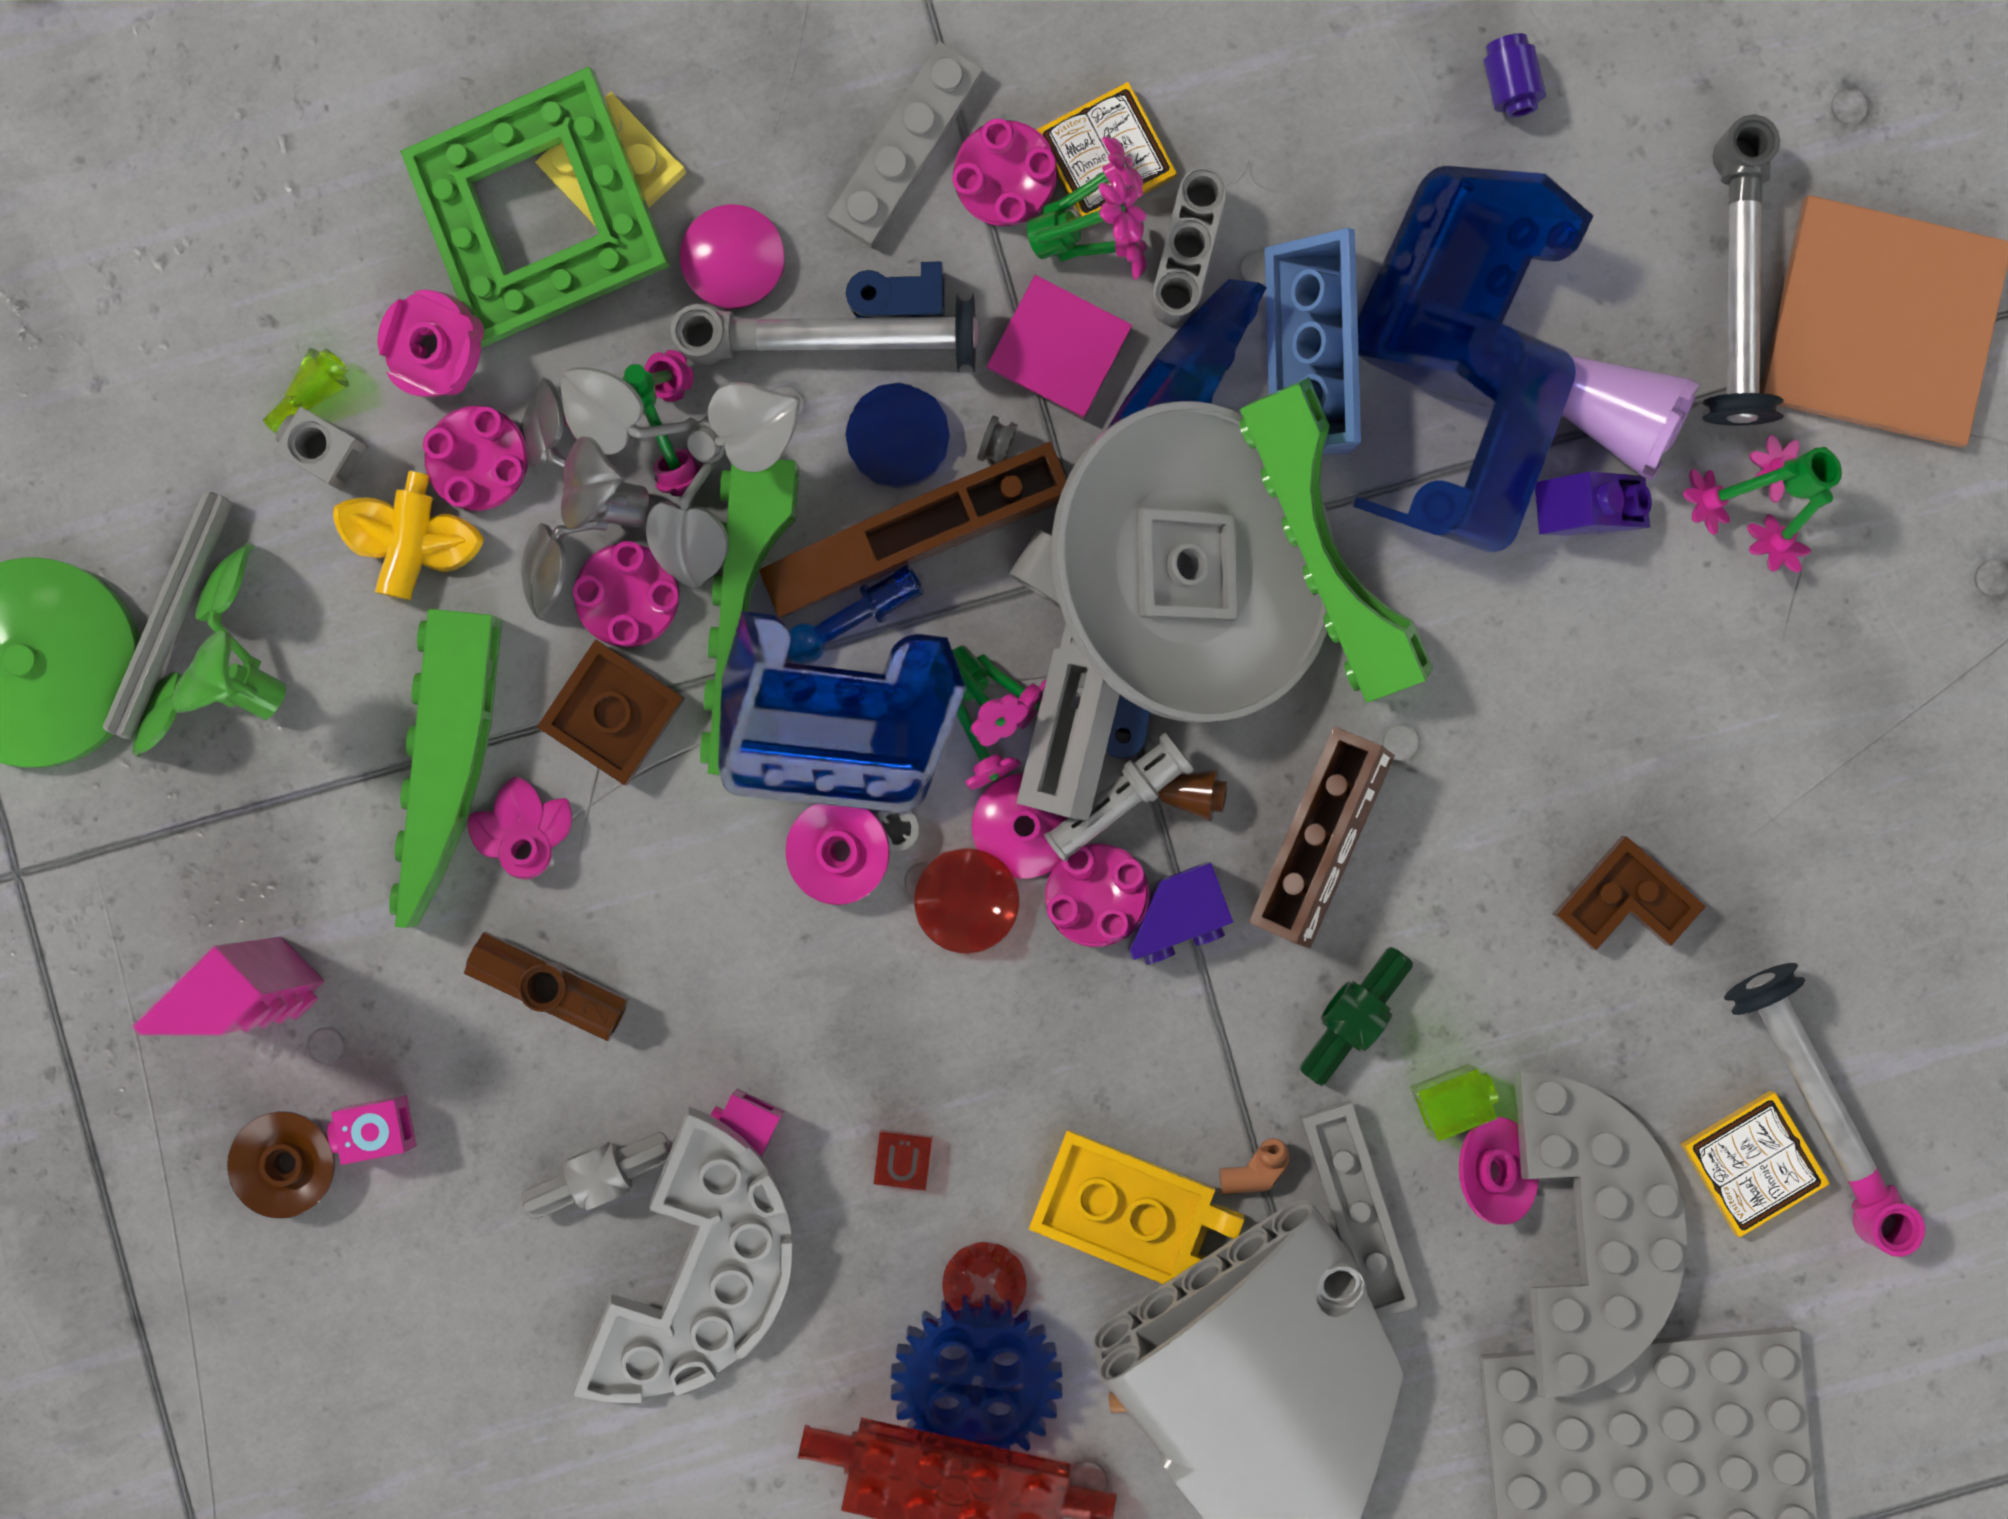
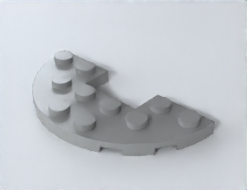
M1514 1072L1522 1179L1573 1177L1581 1284L1530 1287L1538 1397L1567 1396L1604 1383L1622 1372L1651 1345L1663 1328L1676 1302L1685 1270L1687 1225L1684 1204L1674 1173L1660 1146L1641 1122L1620 1103L1596 1088L1564 1076L1542 1072Z
M688 1107L650 1199L649 1210L697 1225L664 1306L661 1310L611 1294L575 1381L573 1396L608 1403H642V1397L657 1396L674 1392L675 1396L695 1390L715 1380L716 1373L733 1363L737 1358H745L761 1341L781 1308L788 1288L792 1267L791 1226L785 1199L777 1180L759 1153L729 1126L704 1112Z

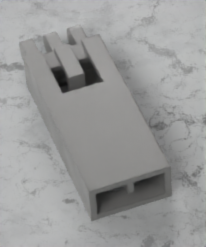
M1065 624L1060 649L1054 648L1016 804L1069 818L1089 821L1120 694L1086 660L1074 641L1067 624ZM1081 673L1086 674L1083 688L1078 687ZM1076 694H1081L1078 709L1073 708Z

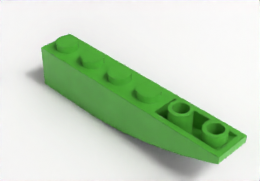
M428 609L427 621L422 620L418 627L417 648L419 652H423L422 671L414 675L411 690L412 703L418 705L416 726L411 725L409 727L406 738V754L408 757H412L411 776L404 779L400 794L401 808L407 810L405 831L400 830L398 832L395 843V859L397 862H401L400 881L393 884L389 899L390 914L396 915L395 927L409 928L419 925L447 871L467 822L480 780L492 724L502 619L493 615Z

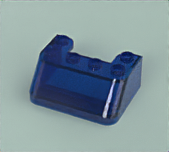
M1440 166L1435 168L1420 182L1357 318L1358 356L1375 367L1443 398L1506 409L1519 379V368L1517 363L1506 354L1492 352L1490 349L1531 260L1557 262L1569 257L1579 248L1594 215L1545 173L1457 166Z
M742 611L721 684L718 769L724 788L734 795L891 812L908 811L921 804L929 791L966 689L948 637L913 634L902 638L891 649L883 674L785 662L790 646V635L784 621L770 614Z

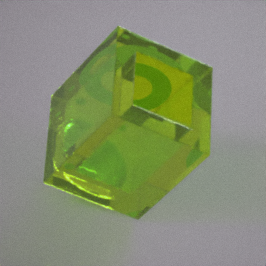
M1465 1064L1410 1086L1427 1133L1437 1142L1498 1119L1492 1104L1499 1102V1097L1491 1077L1487 1072L1480 1074L1478 1068L1470 1064Z

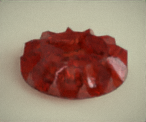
M976 1242L963 1247L952 1256L944 1270L942 1280L944 1301L956 1319L971 1324L975 1328L999 1327L1003 1322L1017 1314L1026 1295V1275L1021 1262L1009 1249L993 1242ZM999 1268L1000 1271L996 1274L994 1288L1001 1300L999 1301L995 1296L992 1298L988 1294H983L979 1299L976 1298L971 1303L970 1299L972 1298L975 1284L966 1271L969 1270L973 1275L977 1274L985 1278L989 1273L993 1274Z

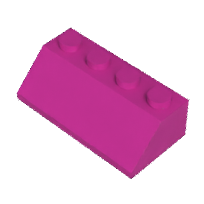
M281 936L213 946L132 1027L139 1035H223L239 1030L247 1033L258 1025L263 1029L274 1021L281 1024L289 1017L293 1020L298 1019L318 1000V997L313 992L325 981Z

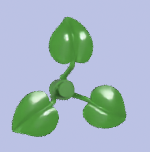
M248 542L229 554L213 569L205 580L196 602L195 618L201 622L207 620L208 625L215 633L200 646L190 668L183 675L174 671L156 683L133 736V755L141 757V754L155 746L168 732L177 712H188L213 702H221L230 708L237 705L255 716L267 720L281 705L286 693V684L259 669L261 661L251 656L225 629L221 622L222 613L231 606L240 588L249 553L255 548V545ZM231 650L243 661L242 666L233 663L229 667Z

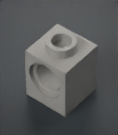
M300 406L295 415L287 416L280 425L276 434L278 444L273 452L342 491L368 446ZM324 434L327 441L325 451L319 457L310 459L307 454L309 441L316 435Z

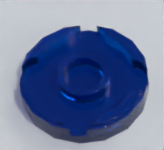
M899 382L878 386L863 395L850 414L845 432L849 455L860 473L877 485L894 489L917 486L935 475L946 459L950 442L947 416L937 400L926 391Z

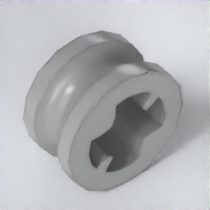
M892 805L882 809L876 817L881 823L889 824L890 821L886 817L899 813L902 822H910L911 834L910 836L903 834V837L906 839L904 843L893 844L892 837L888 836L890 852H902L908 850L916 843L920 835V824L912 810L904 806Z

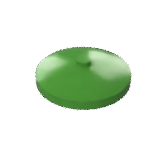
M38 557L17 558L0 562V763L29 768L60 766L89 755L113 736V734L104 730L103 724L138 645L140 636L131 613L118 594L97 576L72 564Z

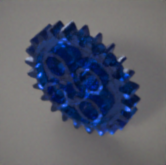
M986 1294L982 1299L980 1308H973L968 1295H963L961 1310L954 1311L951 1305L946 1300L941 1301L940 1318L937 1319L926 1310L922 1312L924 1330L910 1325L907 1327L906 1339L910 1345L897 1344L895 1357L900 1362L891 1364L890 1378L897 1382L891 1385L890 1396L891 1400L901 1401L896 1406L897 1420L910 1419L907 1424V1436L912 1438L924 1433V1452L930 1451L937 1444L941 1445L943 1462H947L955 1451L962 1453L963 1467L969 1466L973 1454H980L984 1465L990 1467L992 1452L999 1451L1007 1462L1012 1461L1011 1445L1015 1443L1027 1452L1031 1450L1029 1432L1043 1437L1047 1434L1046 1423L1042 1417L1056 1418L1057 1406L1052 1400L1060 1399L1063 1396L1062 1383L1056 1381L1063 1377L1061 1362L1052 1361L1058 1356L1056 1343H1043L1047 1337L1045 1325L1041 1324L1029 1329L1031 1323L1029 1310L1023 1311L1014 1318L1012 1317L1010 1300L1007 1299L997 1311L991 1309L990 1295ZM949 1346H957L964 1349L967 1353L959 1359L951 1360L945 1358L940 1352ZM1003 1352H1010L1019 1357L1015 1363L1005 1366L993 1360ZM936 1373L937 1375H939L934 1379L930 1378V1374ZM973 1377H982L980 1385H971ZM1019 1383L1023 1384V1387L1020 1389L1014 1387ZM941 1397H952L960 1402L951 1409L939 1408L934 1404ZM995 1403H1005L1012 1407L1004 1415H995L987 1410L989 1406Z

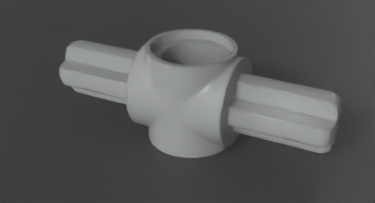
M657 1132L620 1149L616 1144L606 1142L586 1150L565 1161L563 1174L524 1190L521 1194L523 1207L531 1219L537 1220L574 1203L581 1209L585 1208V1210L603 1205L629 1192L632 1187L631 1178L664 1165L672 1148L671 1143L663 1132Z

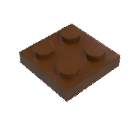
M595 639L537 725V728L621 784L628 786L686 698Z

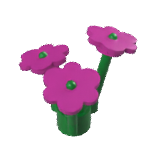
M967 646L954 648L938 662L935 667V674L945 684L941 689V693L952 705L980 761L972 768L975 776L965 781L970 790H975L989 782L999 780L1006 773L1021 765L1018 758L1009 757L1003 760L1000 754L990 756L985 746L996 743L1001 737L1007 738L1011 736L1017 727L1023 730L1028 726L1034 716L1038 715L1046 679L1040 686L1032 683L1025 689L996 668L985 654L975 657ZM989 676L1012 694H1008L1002 699L990 700L984 693L989 685V680L986 677ZM961 698L964 701L975 699L981 707L978 712V720L974 723Z

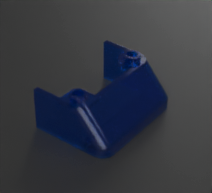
M1427 299L1424 312L1428 318L1473 332L1468 349L1469 361L1473 369L1479 375L1502 383L1464 487L1442 480L1429 482L1417 491L1408 513L1361 497H1356L1353 507L1482 551L1498 552L1510 546L1518 535L1574 384L1576 367L1572 357L1559 347L1507 325Z

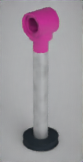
M1796 963L1777 965L1741 981L1725 994L1724 999L1735 1001V1006L1731 1010L1733 1015H1742L1758 1010L1856 1197L1851 1205L1854 1210L1853 1226L1856 1234L1864 1242L1891 1256L1903 1257L1912 1254L1920 1247L1925 1237L1923 1217L1916 1209L1904 1203L1896 1186L1885 1184L1787 996L1798 990L1806 980L1804 977L1794 976L1798 965ZM1891 1214H1895L1896 1224L1893 1231L1883 1236L1881 1227L1884 1219Z

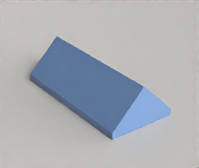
M1345 228L1265 247L1268 393L1271 394L1307 377L1310 378L1330 425L1323 455L1351 454L1361 443L1355 229Z

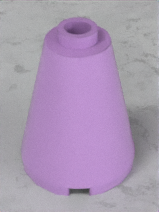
M1570 356L1565 364L1558 361L1554 363L1542 390L1550 393L1547 401L1549 406L1639 475L1653 480L1663 464L1659 460L1664 451L1667 452L1668 449L1672 448L1696 398L1694 394L1701 384L1689 378Z

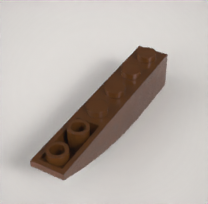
M1050 441L863 520L759 569V572L777 616L781 619L1057 505L1067 479Z

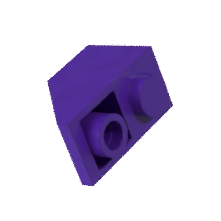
M1589 471L1534 482L1539 534L1570 536L1650 528L1649 512L1652 507V498L1646 486V478L1641 475Z
M1205 862L1157 881L1149 899V905L1144 918L1135 930L1128 945V951L1133 960L1143 957L1145 964L1150 965L1174 956L1176 953L1173 945L1193 938L1195 946H1200L1225 936L1222 927L1234 922L1211 862Z

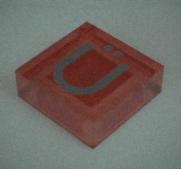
M881 1129L873 1184L926 1191L933 1136Z

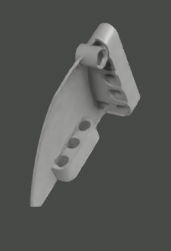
M1308 1199L1295 1200L1119 1312L1106 1321L1097 1330L1093 1338V1348L1101 1379L1158 1448L1160 1459L1169 1476L1203 1519H1361L1373 1485L1404 1373L1364 1287V1279L1350 1247L1338 1238L1314 1204ZM1341 1271L1335 1276H1329L1333 1272Z

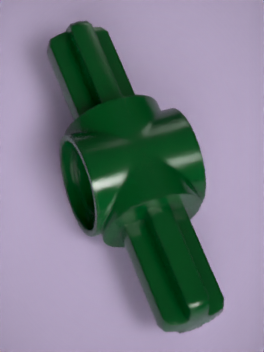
M1389 947L1360 985L1354 981H1348L1339 989L1321 1015L1322 1024L1327 1027V1030L1300 1064L1299 1069L1305 1076L1316 1084L1323 1086L1352 1048L1360 1052L1361 1050L1366 1051L1373 1045L1392 1017L1391 1008L1386 1005V1002L1412 969L1413 962L1398 949Z

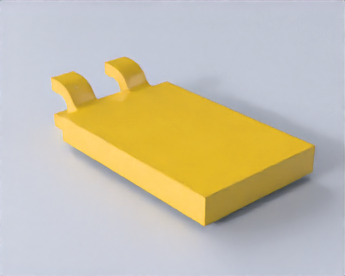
M1067 1129L1028 1230L1165 1284L1207 1257L1200 1255L1199 1251L1208 1228L1235 1239L1239 1236L1244 1223V1214L1227 1207L1212 1204L1211 1200L1215 1187Z

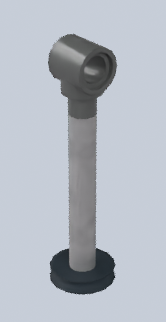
M1756 114L1746 115L1735 121L1716 143L1712 155L1714 167L1721 175V182L1729 185L1727 394L1709 397L1702 402L1703 405L1710 409V413L1704 415L1702 420L1717 425H1759L1778 421L1784 416L1776 411V406L1783 403V398L1772 394L1759 393L1762 184L1770 179V161L1779 151L1780 135L1772 121ZM1737 140L1749 143L1754 149L1755 157H1749L1741 153L1737 146Z

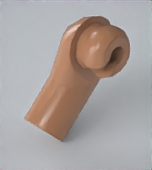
M1276 1138L1267 1139L1262 1142L1246 1166L1220 1168L1221 1194L1257 1193L1272 1189L1289 1165L1290 1154L1287 1145Z

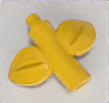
M408 471L405 490L396 489L394 507L383 500L365 497L345 500L333 508V519L336 529L350 550L359 556L378 559L385 557L377 580L375 593L412 600L422 565L443 573L455 571L471 561L483 545L484 537L466 520L445 513L430 517L433 497L426 495L429 475Z

